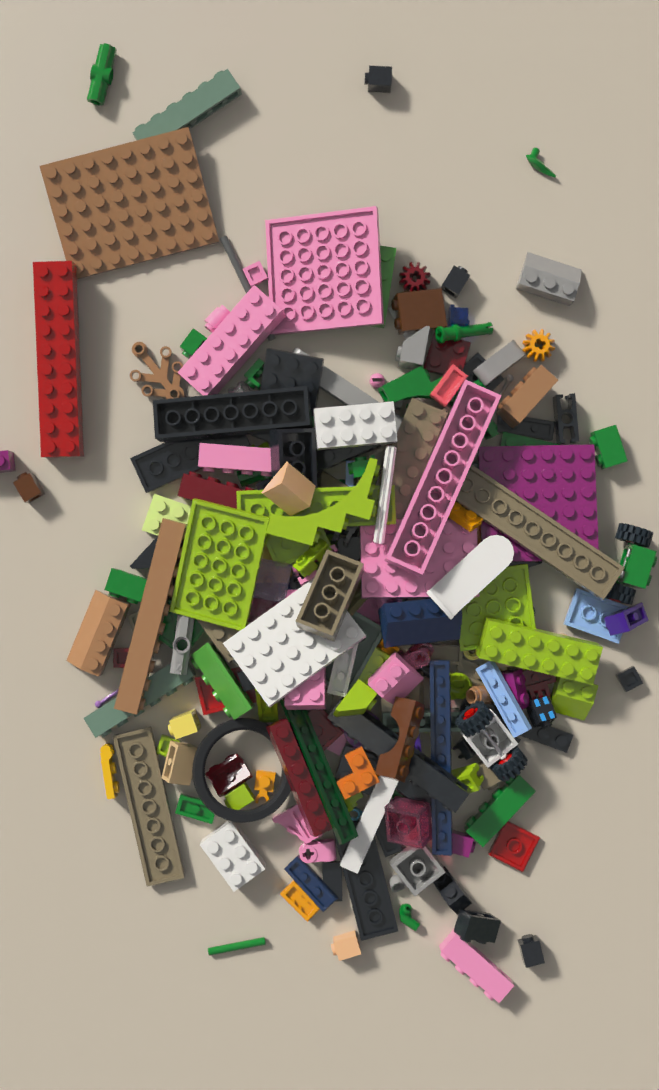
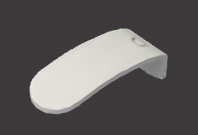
M499 535L489 536L484 539L426 594L451 620L467 603L509 566L514 556L511 542L504 536Z

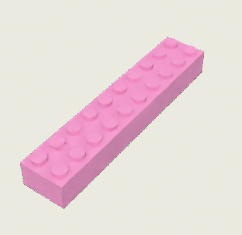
M465 379L386 555L385 562L418 577L423 575L502 395Z

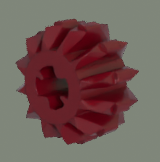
M412 262L409 263V268L403 266V272L399 273V277L402 278L399 280V285H404L403 291H406L408 288L410 289L409 292L413 290L420 291V289L427 290L426 285L431 283L427 278L431 276V273L425 272L426 266L419 268L420 262H417L416 267H414ZM414 275L418 276L416 282L412 281Z

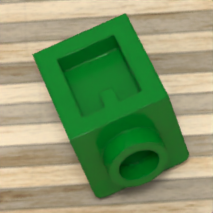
M260 358L244 374V377L247 379L245 383L253 390L255 387L258 390L261 389V384L255 380L256 377L260 378L263 375L265 362Z

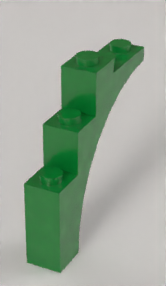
M421 365L378 388V391L384 402L394 401L395 403L411 398L434 400L429 395L442 377L430 382L429 372ZM479 379L473 382L486 388ZM460 389L456 392V394L453 396L448 405L453 406ZM493 420L490 421L484 434L486 440L498 435V428Z

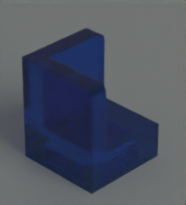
M451 304L449 307L448 327H451L453 324L468 326L470 324L468 308L455 307V304Z

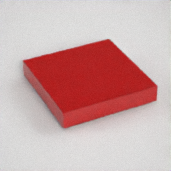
M508 821L499 830L488 855L523 872L540 837Z

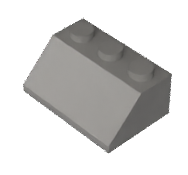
M527 252L516 289L570 306L575 300L582 270Z

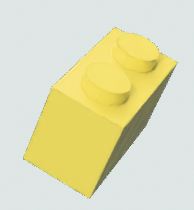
M196 709L174 716L169 721L168 730L171 736L174 735L175 740L198 732L202 726Z

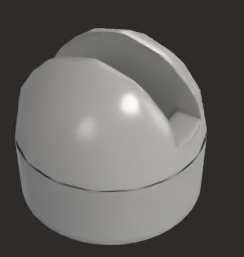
M398 874L393 875L389 880L393 892L401 891L406 887V884Z

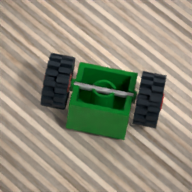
M619 523L615 538L628 543L624 546L619 563L625 568L605 598L632 605L636 590L633 588L645 589L646 586H649L652 575H650L651 568H654L657 562V556H655L657 551L647 549L650 547L653 532L638 526Z

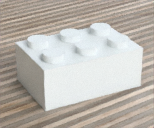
M225 822L202 839L200 843L204 852L233 892L266 869V862L237 822Z

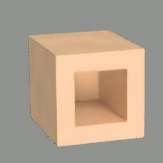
M355 930L333 937L331 948L333 955H337L339 961L361 955V947Z

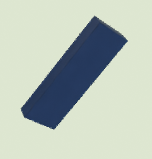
M300 855L295 857L284 868L323 912L338 899L310 866L301 860Z

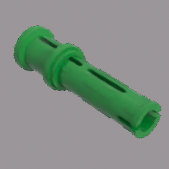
M491 322L468 326L453 324L451 327L445 328L438 326L435 331L436 340L439 344L450 340L457 342L465 337L491 335L493 328L489 327L493 325Z

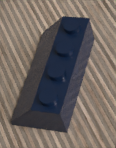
M432 599L384 603L378 609L384 648L460 639L462 609L451 620Z

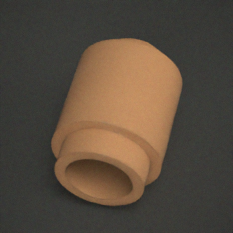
M485 685L472 686L466 691V700L470 704L473 702L475 704L476 701H483L485 704L493 702Z

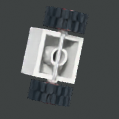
M476 701L475 704L473 702L471 706L465 707L466 709L462 710L461 714H458L457 719H455V724L461 730V735L486 767H490L500 781H509L511 777L512 779L515 778L516 774L519 775L520 771L525 769L524 766H527L528 761L523 752L517 747V741L497 715L483 701Z

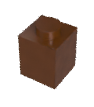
M22 473L17 476L18 480L13 482L24 503H31L45 495L37 478L32 473Z

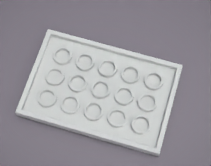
M314 578L223 643L269 708L366 638L365 633L348 611L334 642L297 627L295 621Z

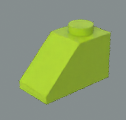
M358 679L337 706L333 715L341 717L364 714L367 709L371 711L377 703L375 700L377 693Z

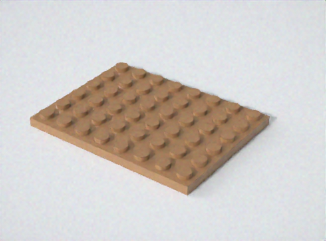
M189 127L39 166L65 259L76 264L77 279L219 243Z

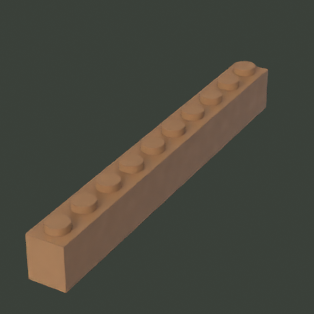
M166 518L162 519L114 709L136 715L140 710L144 709L146 699L143 698L145 691L148 692L151 680H148L150 672L153 673L156 661H153L154 654L159 652L161 642H158L159 635H163L165 629L163 619L164 616H168L170 605L168 604L169 596L173 597L175 587L173 581L174 578H177L179 568L177 565L181 558L187 524Z

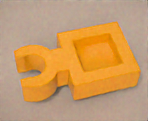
M256 771L254 790H259L255 797L256 804H258L260 797H265L266 802L270 799L267 793L274 790L276 772Z

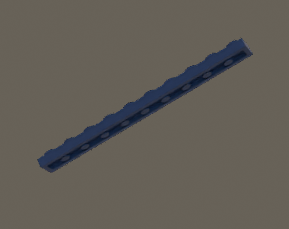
M430 660L431 759L452 774L450 660ZM431 798L432 855L452 856V811L445 809L439 800Z

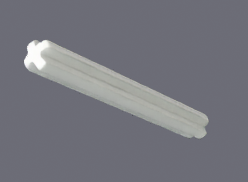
M386 446L373 539V542L376 544H383L385 539L397 449L394 446Z

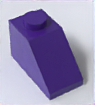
M642 602L604 617L610 636L631 631L649 621Z

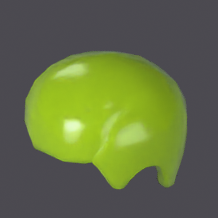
M455 672L451 674V700L466 698V691L472 687L471 679L463 673Z

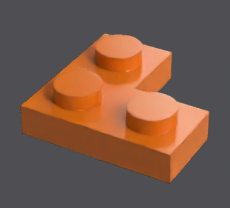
M362 746L345 754L353 772L337 780L336 783L344 799H347L379 783L380 780L375 774V770Z

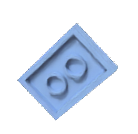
M576 588L563 624L619 644L623 633L610 636L604 617L628 606L606 598L602 601L593 594Z

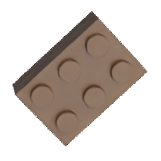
M542 365L537 369L533 367L522 378L525 382L520 381L511 390L510 394L512 396L508 395L497 406L499 410L496 414L512 429L521 423L558 381Z

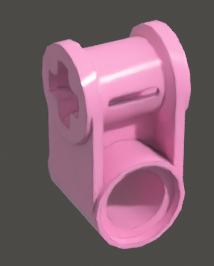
M322 839L311 841L307 844L304 842L299 848L301 860L305 863L335 861L337 859L335 839ZM306 849H310V856H306Z

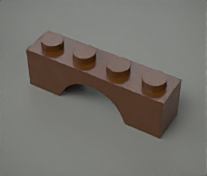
M395 697L391 716L398 723L399 738L396 745L389 752L380 754L375 771L376 775L405 783V779L409 774V764L414 755V745L419 735L421 719L425 713L424 704L416 700Z

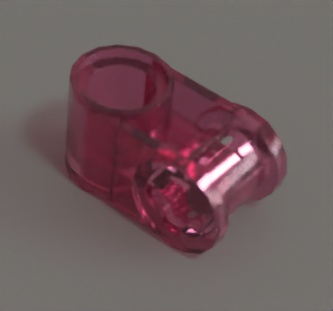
M430 643L411 646L406 653L402 650L397 653L416 670L428 665L434 649Z

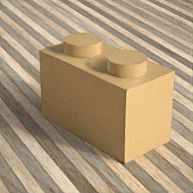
M170 741L161 778L171 784L190 786L193 779V760L198 747L191 743Z

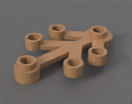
M136 342L132 346V353L137 358H142L153 374L133 370L130 372L131 380L134 382L161 383L165 388L153 389L150 385H144L141 389L142 394L145 397L158 396L171 399L173 398L171 393L177 391L178 395L175 398L184 397V391L180 387L181 375L174 369L177 364L181 365L182 368L183 364L176 361L172 364V370L174 371L172 384L167 379L172 350L167 346L160 349L162 359L159 369L147 354V346L143 342ZM138 346H142L143 350L141 352H136ZM165 349L169 350V354L167 356L163 355V351ZM134 373H139L138 379H133ZM146 388L151 389V392L149 394L144 393V390Z

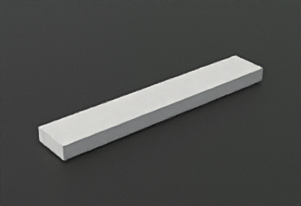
M382 776L378 777L380 782L375 784L356 826L358 837L350 840L341 860V867L358 874L398 784L396 780Z

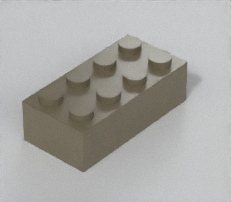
M326 550L295 621L297 627L334 642L364 573V563Z

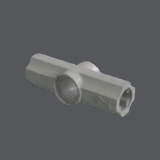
M178 615L170 673L187 675L195 618ZM182 639L186 640L188 644L187 648L183 651L177 647L178 642Z

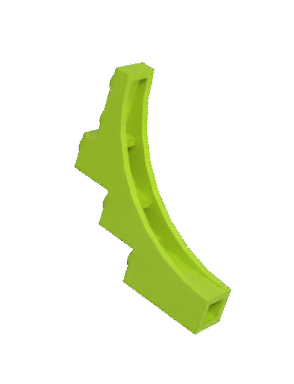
M374 458L369 459L365 472L357 485L335 505L318 513L305 516L271 514L266 533L313 546V543H318L320 531H317L318 527L341 533L342 529L346 530L349 521L348 518H345L346 514L370 520V517H375L377 506L374 505L375 500L367 499V497L373 494L375 484H372L373 476H378L380 465L377 464L378 460Z

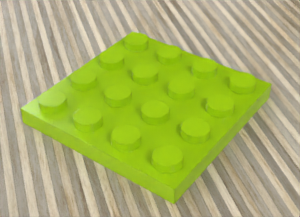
M527 563L506 567L479 592V597L473 598L462 608L463 616L459 639L460 651L477 649L485 616L536 628Z

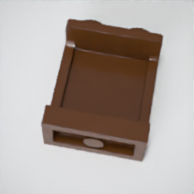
M442 288L397 293L391 300V307L395 311L396 316L394 327L398 330V335H402L405 332L419 331L425 326H430V329H435V331L438 326L447 327Z

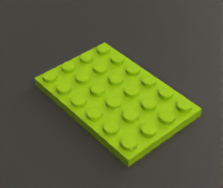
M194 498L192 500L170 612L239 631L245 628L248 623L270 517Z

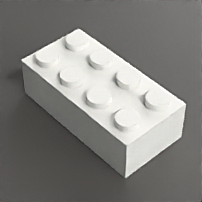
M394 401L314 408L317 450L397 442Z

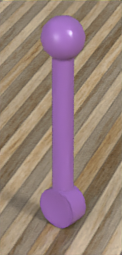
M117 689L101 701H96L95 707H102L103 703H105L113 696L118 694L119 689Z

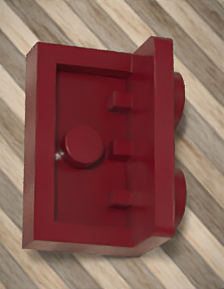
M238 753L227 756L225 761L213 765L205 773L219 797L224 796L253 777L244 759Z

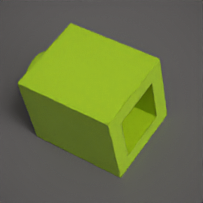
M246 782L224 796L226 798L224 800L226 806L234 810H240L255 800V795Z

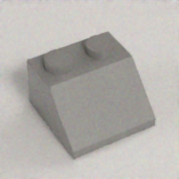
M425 326L403 341L402 347L398 346L395 361H399L398 367L414 370L421 365L423 366L430 326Z

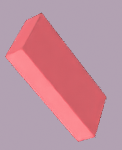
M452 364L429 396L443 407H446L468 375Z

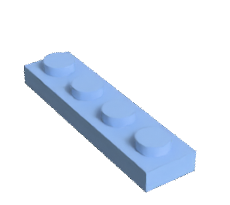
M488 661L476 668L478 675L512 736L515 738L532 729L496 663Z

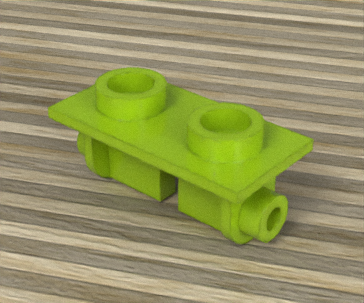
M319 538L318 543L314 542L313 546L310 545L309 549L297 558L293 567L304 578L307 575L310 576L318 567L314 561L317 559L321 563L326 550L331 551L332 548L328 543Z

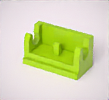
M478 763L452 770L453 776L472 789L470 793L479 791L480 785L484 780V775L477 776V771L480 768Z

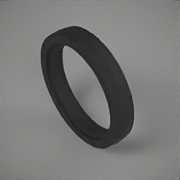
M251 718L229 720L212 729L199 744L192 767L194 786L203 804L218 817L238 823L257 821L274 813L289 796L291 788L283 768L280 783L272 797L261 806L250 810H234L222 805L212 795L206 782V760L210 750L218 740L234 731L250 730L265 736L271 741L265 727L269 724Z

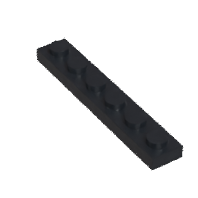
M466 698L462 700L459 708L460 712L465 710V707L471 706ZM486 704L510 732L496 705ZM526 717L532 729L520 736L567 753L573 734L552 726L544 729L541 726L534 728L531 719Z

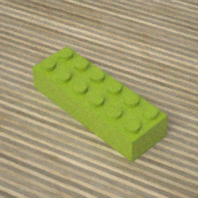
M485 616L476 655L480 659L593 685L603 647L596 642Z

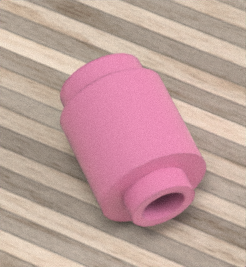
M223 305L219 308L217 307L204 320L206 329L213 333L230 311Z

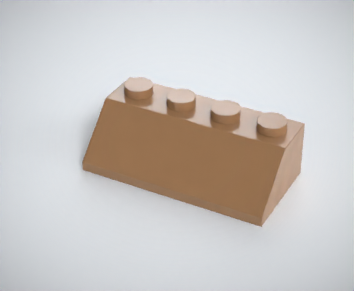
M95 590L66 661L85 672L98 677L101 676L131 604Z

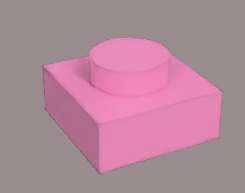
M260 261L243 268L251 287L268 280Z

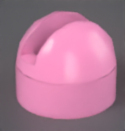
M375 373L370 377V385L374 389L380 388L385 383V378L380 373ZM373 379H382V382H373Z

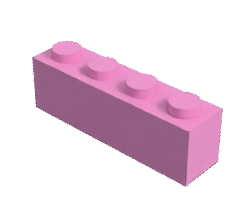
M200 443L198 467L203 468L204 472H214L215 469H222V473L234 474V470L241 471L243 475H253V472H261V476L272 477L270 448Z
M454 929L439 945L441 956L449 962L451 960L456 964L455 968L462 975L466 973L470 977V982L478 988L480 986L484 989V994L491 1001L495 999L500 1003L514 987L510 977L474 945L461 940L460 936L454 932Z

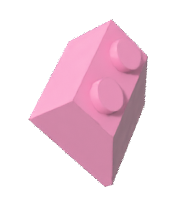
M395 651L368 678V685L379 696L394 705L395 697L405 698L424 678Z

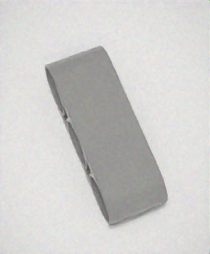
M512 340L479 365L473 372L482 384L487 386L526 354L515 340Z

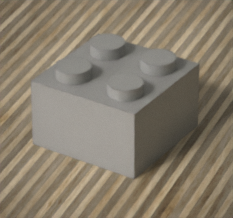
M421 837L390 859L392 868L414 896L445 873L444 867L435 855H432V851Z

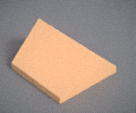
M286 462L261 493L289 516H293L310 507L316 486L291 464Z

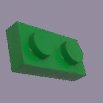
M185 794L180 795L175 814L210 824L213 823L215 814L203 804L201 799Z

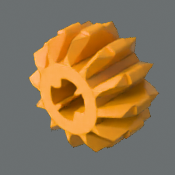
M543 329L540 330L539 335L536 330L532 331V335L528 333L525 336L527 340L522 342L523 345L527 346L523 348V352H529L526 357L529 359L531 356H534L533 362H536L538 357L541 362L545 361V356L550 358L552 356L550 351L555 350V347L551 345L555 340L548 339L551 334L547 333L544 335ZM535 344H542V347H535Z

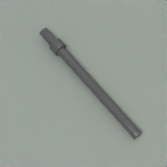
M223 236L220 240L247 294L252 287L246 278L228 237ZM270 334L267 338L269 341H272L276 337L274 334Z

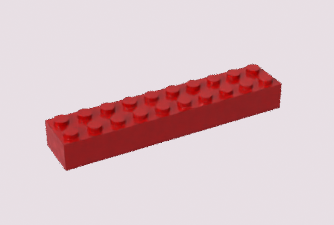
M73 261L33 262L41 457H84L76 264Z

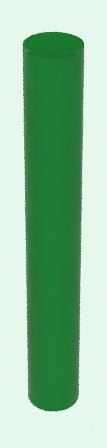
M265 937L210 947L208 948V954L211 956L266 945Z

